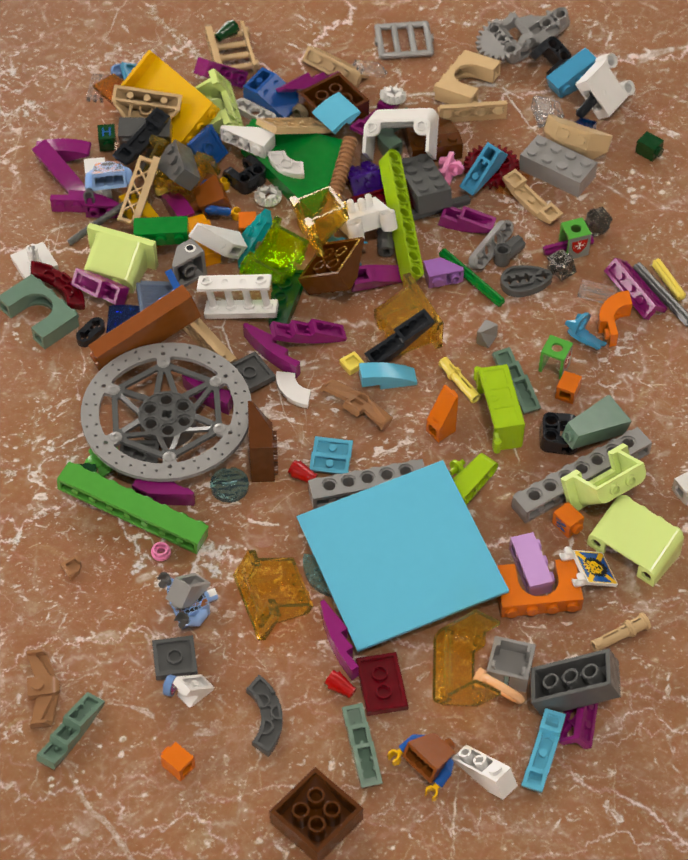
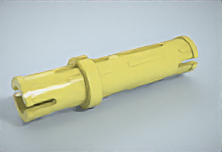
M443 357L438 365L446 372L448 379L452 380L471 403L479 401L481 395L462 375L461 370L455 367L448 357Z

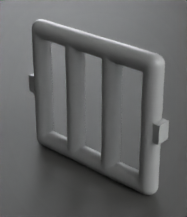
M428 21L383 23L374 26L375 46L378 48L380 59L434 55L432 43L434 37L430 32ZM423 27L427 50H417L413 28ZM407 28L411 51H401L397 29ZM381 30H391L395 52L385 53Z

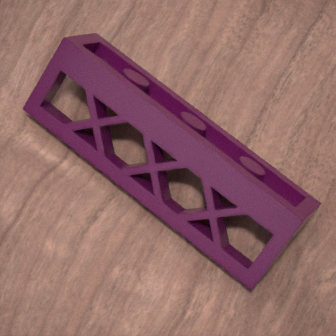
M614 258L604 270L621 292L629 290L632 305L644 319L649 320L656 311L665 313L668 309L627 261Z
M598 703L578 707L576 715L571 720L570 714L576 708L563 711L566 717L559 738L561 745L578 743L584 749L592 748ZM574 727L573 736L567 737L568 732Z

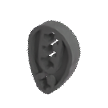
M512 266L503 271L500 285L503 292L511 297H526L547 288L552 283L553 274L550 270L537 266Z

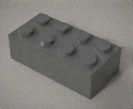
M419 154L418 156L402 159L409 199L418 214L452 207L451 187L428 154Z
M610 648L531 668V704L541 716H543L545 708L562 712L621 697L619 661Z

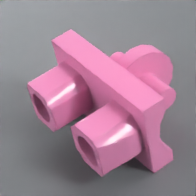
M449 151L447 157H440L439 171L449 185L454 176L461 175L464 171L461 161L455 160L454 151Z

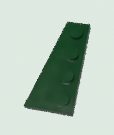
M273 268L271 299H278L279 307L277 318H269V325L272 321L285 324L290 323L304 288L298 280L304 270Z

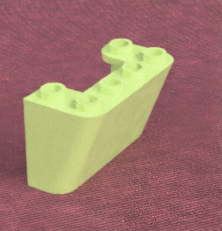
M620 495L616 497L589 535L587 545L603 554L606 552L607 545L639 565L636 576L654 587L680 556L684 535L679 527L671 525L661 516L655 515L645 506L633 501L629 496ZM644 572H646L647 574H649V576H650L651 578L647 577V576L644 574Z

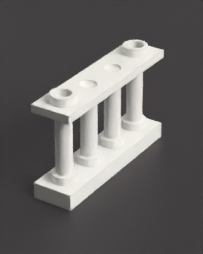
M272 274L199 276L196 290L197 292H206L208 298L204 310L205 319L277 318L278 299H269L267 291L270 290ZM224 291L226 300H216L214 292ZM231 291H242L244 300H234ZM249 291H260L262 300H252Z

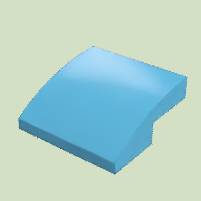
M340 92L330 96L312 112L334 134L346 122L350 125L361 113Z
M315 436L309 468L313 472L330 474L348 473L353 441Z

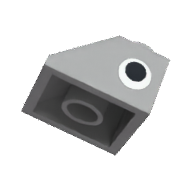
M192 238L178 245L175 251L172 270L180 286L183 284L186 287L197 281L199 276L207 275L204 250Z

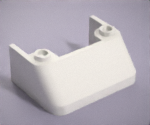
M433 108L376 110L364 125L362 154L369 161L374 160L375 136L381 132V128L414 127V131L418 135L426 136L425 152L432 160H436L438 113Z

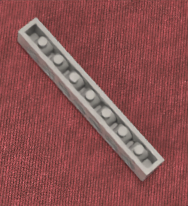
M638 427L628 430L617 439L614 438L606 445L595 448L590 454L579 457L572 464H567L561 470L550 473L545 479L532 483L527 489L516 492L512 499V508L526 524L566 501L560 478L578 470L582 473L581 475L584 480L590 481L611 469L608 451L624 443L628 446L630 456L640 460L650 454L652 442Z

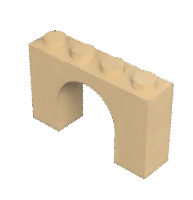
M464 50L457 57L454 64L450 65L449 70L442 75L439 82L435 83L433 88L435 100L447 104L478 102L479 88L463 84L459 80L470 77L494 83L500 75L501 61Z

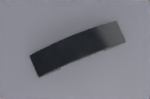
M158 107L145 118L146 122L126 144L123 142L112 154L114 158L127 166L152 144L170 119V116Z

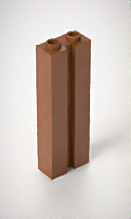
M182 284L89 344L88 347L91 350L89 355L100 371L106 364L121 354L141 346L163 342L200 318V312L192 296Z

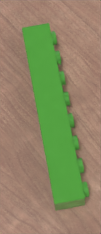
M69 461L57 478L58 490L195 554L199 552L208 537L209 526L204 522L192 519L183 512H177L166 504H160L149 496L136 493L132 488L123 487L114 480H108L97 472L85 469L80 464H74Z

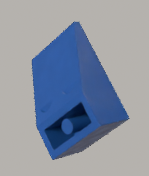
M263 67L243 86V98L273 112L278 118L289 117L293 113L292 108L299 103L297 92H277L276 89L286 84V82L276 73Z

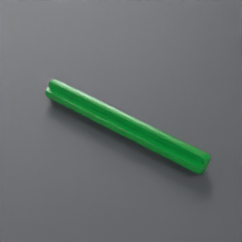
M443 248L439 252L441 258L463 267L464 278L496 306L501 307L505 303L504 298L447 249Z

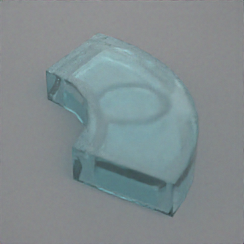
M304 553L303 570L306 579L315 590L323 595L332 597L314 555Z

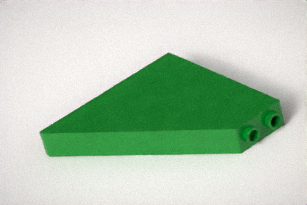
M253 118L249 125H246V127H260L256 125V119ZM317 133L275 134V147L272 151L285 150L289 158L303 162L304 179L282 175L271 166L268 155L264 159L241 149V154L244 157L251 154L266 167V179L274 187L278 186L281 193L313 225L317 224L326 201L328 188L343 139Z

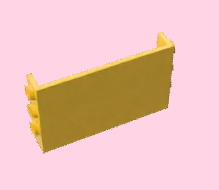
M150 50L142 57L121 84V86L182 95L180 112L171 119L172 142L176 139L186 145L221 110Z

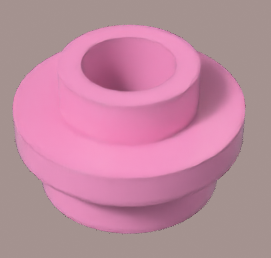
M157 542L151 549V555L157 561H165L171 555V548L165 542Z

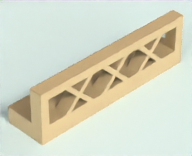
M308 45L302 59L303 62L322 72L324 71L328 75L339 71L356 88H358L362 78L368 79L370 75L314 46Z
M507 100L440 105L437 108V113L440 118L448 119L452 122L506 119Z
M139 155L117 221L134 226V218H141L159 166V157L153 156V159ZM141 161L151 164L149 170L142 172L140 168ZM142 177L144 185L137 188L134 181ZM137 193L139 197L138 202L131 204L129 196ZM132 210V220L122 217L124 211Z
M200 318L183 328L198 346L219 354L230 363L237 361L232 352Z

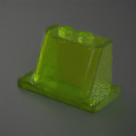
M275 216L263 242L254 253L249 251L241 262L239 275L272 274V283L284 284L289 276L292 277L297 269L296 266L298 264L301 265L304 261V254L308 248L309 241L282 227V218Z

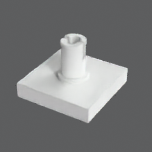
M44 242L30 244L31 247L28 245L26 249L10 255L12 262L23 279L30 275L31 261L46 263L59 270L58 264Z

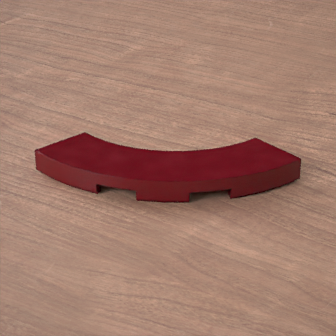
M31 261L30 275L33 274L37 279L40 278L42 281L55 287L62 294L65 302L71 309L85 310L84 295L80 289L71 285L72 278L68 274L54 269L52 265Z

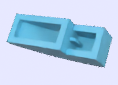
M385 362L359 363V376L362 387L380 385L381 390L417 385L415 370L412 367Z

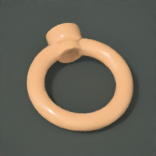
M480 667L475 673L472 682L476 685L487 686L517 704L525 702L522 694L491 677L483 668Z

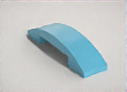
M545 708L521 787L543 792L566 714Z

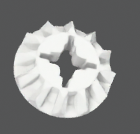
M390 85L380 90V99L385 103L398 105L405 102L406 92L403 91V88Z
M264 184L262 188L258 187L257 191L254 192L255 202L263 207L275 206L282 199V193L278 186L273 187L272 184L270 186Z

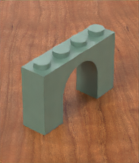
M33 274L0 295V309L9 318H13L26 308L35 305L46 306L52 310L45 319L31 327L33 339L44 349H47L79 327V314L77 311L71 309L64 299L58 298L51 288L48 289L40 278L37 279Z

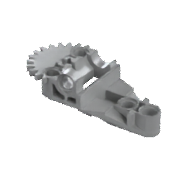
M559 7L552 12L547 10L546 16H533L531 14L520 18L515 12H510L504 20L495 19L492 23L488 21V26L483 25L484 31L479 30L480 35L476 36L478 40L475 42L477 51H479L480 55L495 58L496 60L501 58L502 62L505 61V58L510 64L520 62L530 56L529 54L548 37H556L570 25L568 11L564 7ZM512 28H516L521 33L518 42L508 32Z

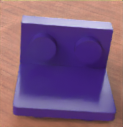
M371 161L361 162L359 166L351 165L347 179L350 183L352 197L383 189L378 165Z

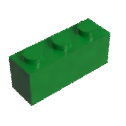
M188 216L134 218L133 235L156 241V245H180L189 240Z

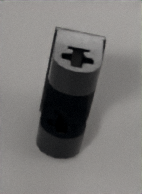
M554 36L548 37L529 54L534 61L541 55L548 60L553 67L546 72L547 75L571 58L570 51Z
M251 154L242 159V164L245 168L242 172L239 173L232 167L222 172L223 177L227 178L230 186L243 195L252 193L266 183L265 165Z
M545 413L540 426V448L548 453L575 454L578 449H571L563 437L560 436V431H564L567 423L576 416L567 413Z

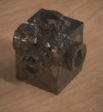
M602 206L588 211L585 223L592 236L596 237L608 231L613 218Z
M563 249L547 257L549 263L547 266L548 270L561 281L577 272L572 255L570 253L567 254Z

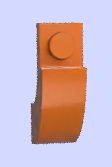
M629 290L610 296L600 309L598 333L604 334V339L608 341L609 347L617 346L618 331L615 321L621 317L631 315L632 300Z

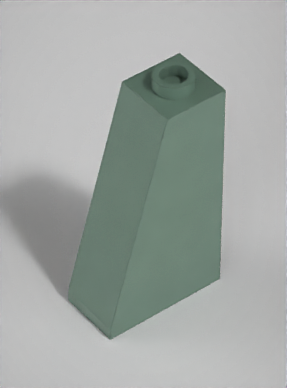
M607 395L569 421L562 433V437L571 449L621 436L627 431L632 421L610 395Z

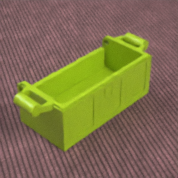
M508 365L483 368L476 366L473 379L476 381L477 392L485 394L494 426L493 452L498 454L501 450L522 447L525 422Z

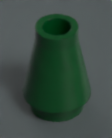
M234 20L226 21L218 32L215 33L216 39L221 42L224 39L237 35L239 31L238 24Z

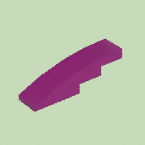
M323 71L312 77L308 72L280 86L276 91L299 92L337 72L326 76Z
M46 139L32 148L33 153L68 194L69 190L86 191L83 182Z
M313 318L309 323L292 320L289 324L272 321L269 325L272 339L277 341L312 344L343 342L347 339L343 325Z
M248 323L243 324L245 339L267 361L284 372L295 373V378L301 374L300 361L289 357L288 349L278 345L277 341L272 339L271 334Z
M323 599L320 601V610L326 636L339 664L352 681L358 677L359 666L352 659L353 646L347 640L348 628Z

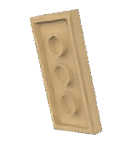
M312 117L256 119V125L274 134L330 133L331 131L322 122Z

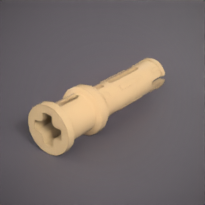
M641 612L638 614V617L630 621L625 620L619 628L590 641V645L594 652L603 650L624 638L635 637L636 633L644 629L649 630L651 623L646 614Z

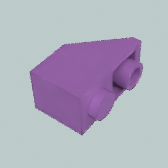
M441 257L423 261V275L428 288L463 282V267Z

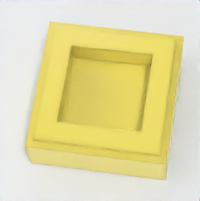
M355 351L339 359V364L349 375L359 371V363H365Z

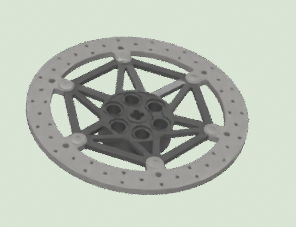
M186 343L150 344L121 354L106 364L95 375L87 387L82 400L81 425L85 439L92 451L101 461L115 471L145 481H179L196 477L214 469L238 449L249 430L248 401H251V395L247 383L240 372L219 354L206 348ZM170 360L192 362L207 368L216 375L211 378L170 363ZM157 361L155 366L119 385L113 384L127 371L139 365ZM171 371L204 383L182 394L178 393ZM158 372L153 395L147 396L127 389ZM165 374L171 390L161 392L163 376ZM227 386L234 405L230 425L223 424L221 418L219 389ZM204 391L195 403H193L189 399L194 395ZM211 392L214 393L216 421L196 414L198 408ZM104 396L112 398L113 432L108 435L104 434L99 418ZM127 397L142 401L143 403L137 408ZM118 400H121L138 416L136 420L119 429ZM197 422L204 424L206 426L197 427ZM140 426V432L128 433ZM208 432L176 450V447L189 441L194 433ZM215 436L221 438L206 452L194 458L177 462L176 458ZM143 437L145 440H157L162 451L129 439ZM123 444L158 457L163 462L161 464L134 459L118 450L116 446Z

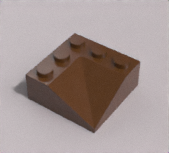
M340 72L298 92L299 104H302L307 109L308 117L316 120L319 119L312 112L322 102L338 92L361 111L353 122L369 115V99Z
M439 117L436 160H433V162H439L440 157H447L449 151H454L455 159H461L463 142L460 132L451 120ZM414 127L402 128L409 157L427 154L425 152L426 136L418 135L414 131Z
M359 237L322 243L298 278L307 293L313 295L350 290L358 277L364 238Z
M248 401L251 482H275V474H278L277 431H273L272 422L252 401Z
M314 767L269 811L270 823L312 860H323L363 820V807Z

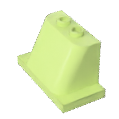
M213 68L208 71L210 78L195 86V88L221 109L217 116L209 123L212 124L217 134H220V127L222 125H244L231 83Z
M89 223L87 226L90 253L84 270L129 287V293H134L136 283L141 281L147 268L157 269L159 264L156 241Z
M622 443L608 451L611 469L592 480H584L581 472L578 470L560 478L566 502H569L579 511L589 505L607 503L642 483L646 477L644 462L630 456L626 444Z

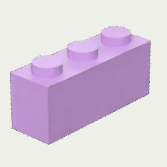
M534 532L510 537L509 549L526 592L534 596L552 592V586L555 583L554 574L552 571L549 572L547 557L542 555L540 540L536 539Z

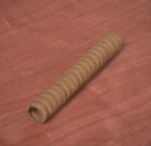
M352 136L343 137L326 201L321 212L319 225L326 229L334 227L335 217L333 209H337L340 206L339 204L341 203L349 175L348 172L350 171L358 141Z

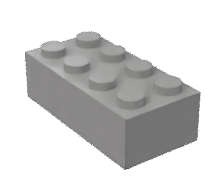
M537 135L520 154L519 170L579 197L596 177L598 162L541 135Z

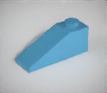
M487 142L459 187L474 196L499 170L508 154Z

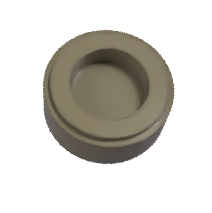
M297 103L292 108L295 117L309 116L307 109L302 104Z

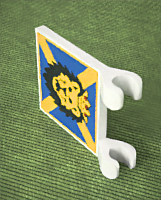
M565 547V553H559L562 561L574 559L580 571L576 575L577 579L571 580L574 587L584 585L616 587L618 585L602 552L572 550L570 547Z

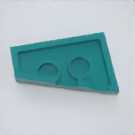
M264 209L241 234L247 248L237 259L239 268L245 270L248 265L246 260L249 256L253 257L256 252L257 242H262L272 226L270 210Z

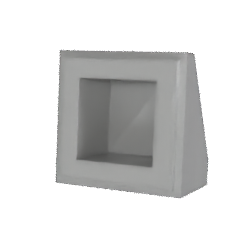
M486 319L477 331V344L489 348L497 337L498 324Z

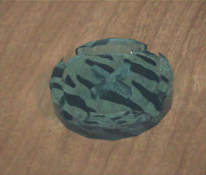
M234 467L218 470L211 477L210 481L212 495L222 502L232 503L241 500L249 489L247 475L242 470Z

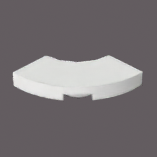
M285 150L268 151L269 162L276 171L287 177L304 179L303 162L292 160L286 155Z
M276 371V384L279 392L290 403L308 409L311 390L303 388L297 383L295 373Z

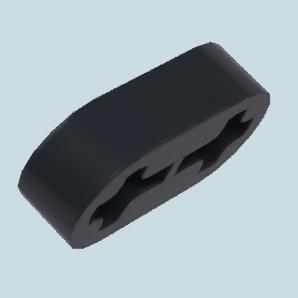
M99 317L90 319L76 333L78 345L88 347L89 344L96 341L105 332L104 320Z

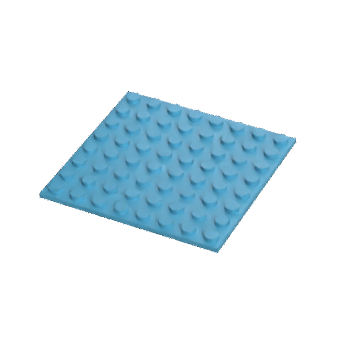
M443 460L296 516L343 622L348 628V633L357 652L509 593V589Z

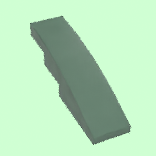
M508 347L493 352L492 357L496 366L507 364L523 415L541 409L528 375H524L519 361L515 360L511 348Z
M87 692L63 716V723L50 735V741L37 754L36 760L55 769L87 731L104 706L105 701Z
M363 703L342 707L345 727L361 788L383 784Z

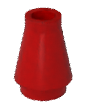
M294 460L288 470V474L292 478L307 483L308 480L318 477L301 460Z
M335 670L329 674L324 683L328 686V689L342 694L349 699L357 689L340 671L337 672Z

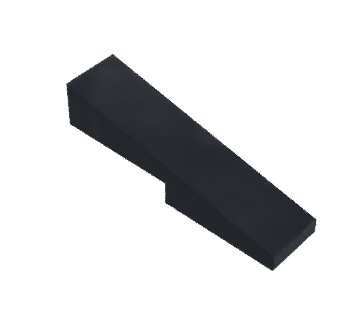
M422 309L394 328V334L364 353L367 361L390 363L432 327L435 321L425 309Z

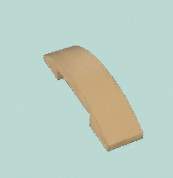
M514 169L503 176L502 179L509 191L532 215L549 224L563 216V212L552 202L547 204L526 184L527 179L519 171Z

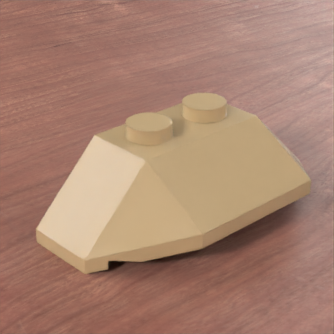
M115 84L112 95V103L122 117L146 118L158 107L172 119L180 112L182 95Z
M548 114L544 128L547 139L592 160L608 152L613 135Z

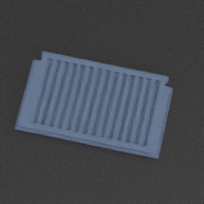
M166 281L137 282L136 289L140 311L158 301L159 297L171 292L173 289L171 283Z

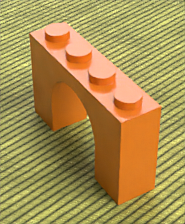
M574 559L568 561L555 560L553 572L557 588L545 596H534L521 588L515 564L497 565L509 589V593L497 597L501 618L582 610L584 600L581 587H574L571 581L572 579H577L576 575L578 574Z

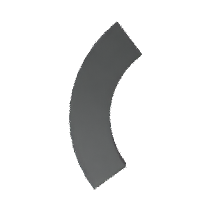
M258 675L246 688V693L254 699L261 713L260 729L252 741V746L269 757L276 748L281 736L283 725L282 708L275 690L262 676Z

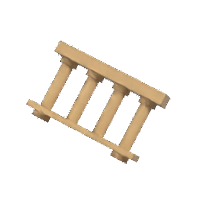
M240 21L241 30L237 32V35L229 37L242 36L243 41L216 43L218 40L215 37L216 32H213L212 26L205 27L206 41L212 61L224 64L226 61L248 58L250 63L231 65L230 67L240 70L252 69L253 75L257 73V70L260 69L259 61L255 60L249 41V28L245 27L244 21ZM241 47L246 49V52L227 55L219 54L223 50Z

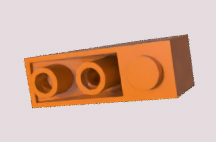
M447 385L443 386L426 423V431L438 443L456 431L458 394Z

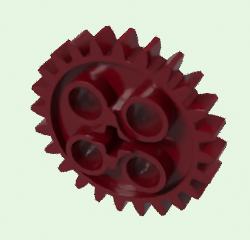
M500 144L497 146V148L507 153L508 156L499 170L482 188L489 186V189H492V186H495L498 189L499 185L505 188L503 176L514 169L519 171V159H517L516 154L512 155V150L507 152V147L502 149ZM478 145V150L472 148V152H468V156H465L464 173L466 175L483 150L482 146Z

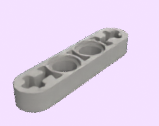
M500 220L473 251L468 260L469 266L472 269H483L494 256L495 246L499 243H505L511 236L514 227L510 220ZM495 234L497 236V243L494 241ZM486 246L488 247V254L485 252Z

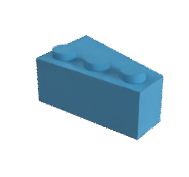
M585 47L546 76L548 86L560 98L579 90L575 84L595 64L596 57Z

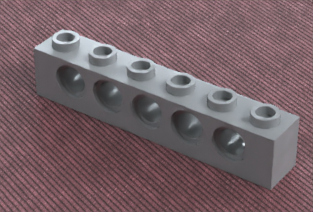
M423 459L392 463L387 466L372 467L360 471L355 470L349 473L334 474L328 477H317L308 480V492L313 510L425 467Z

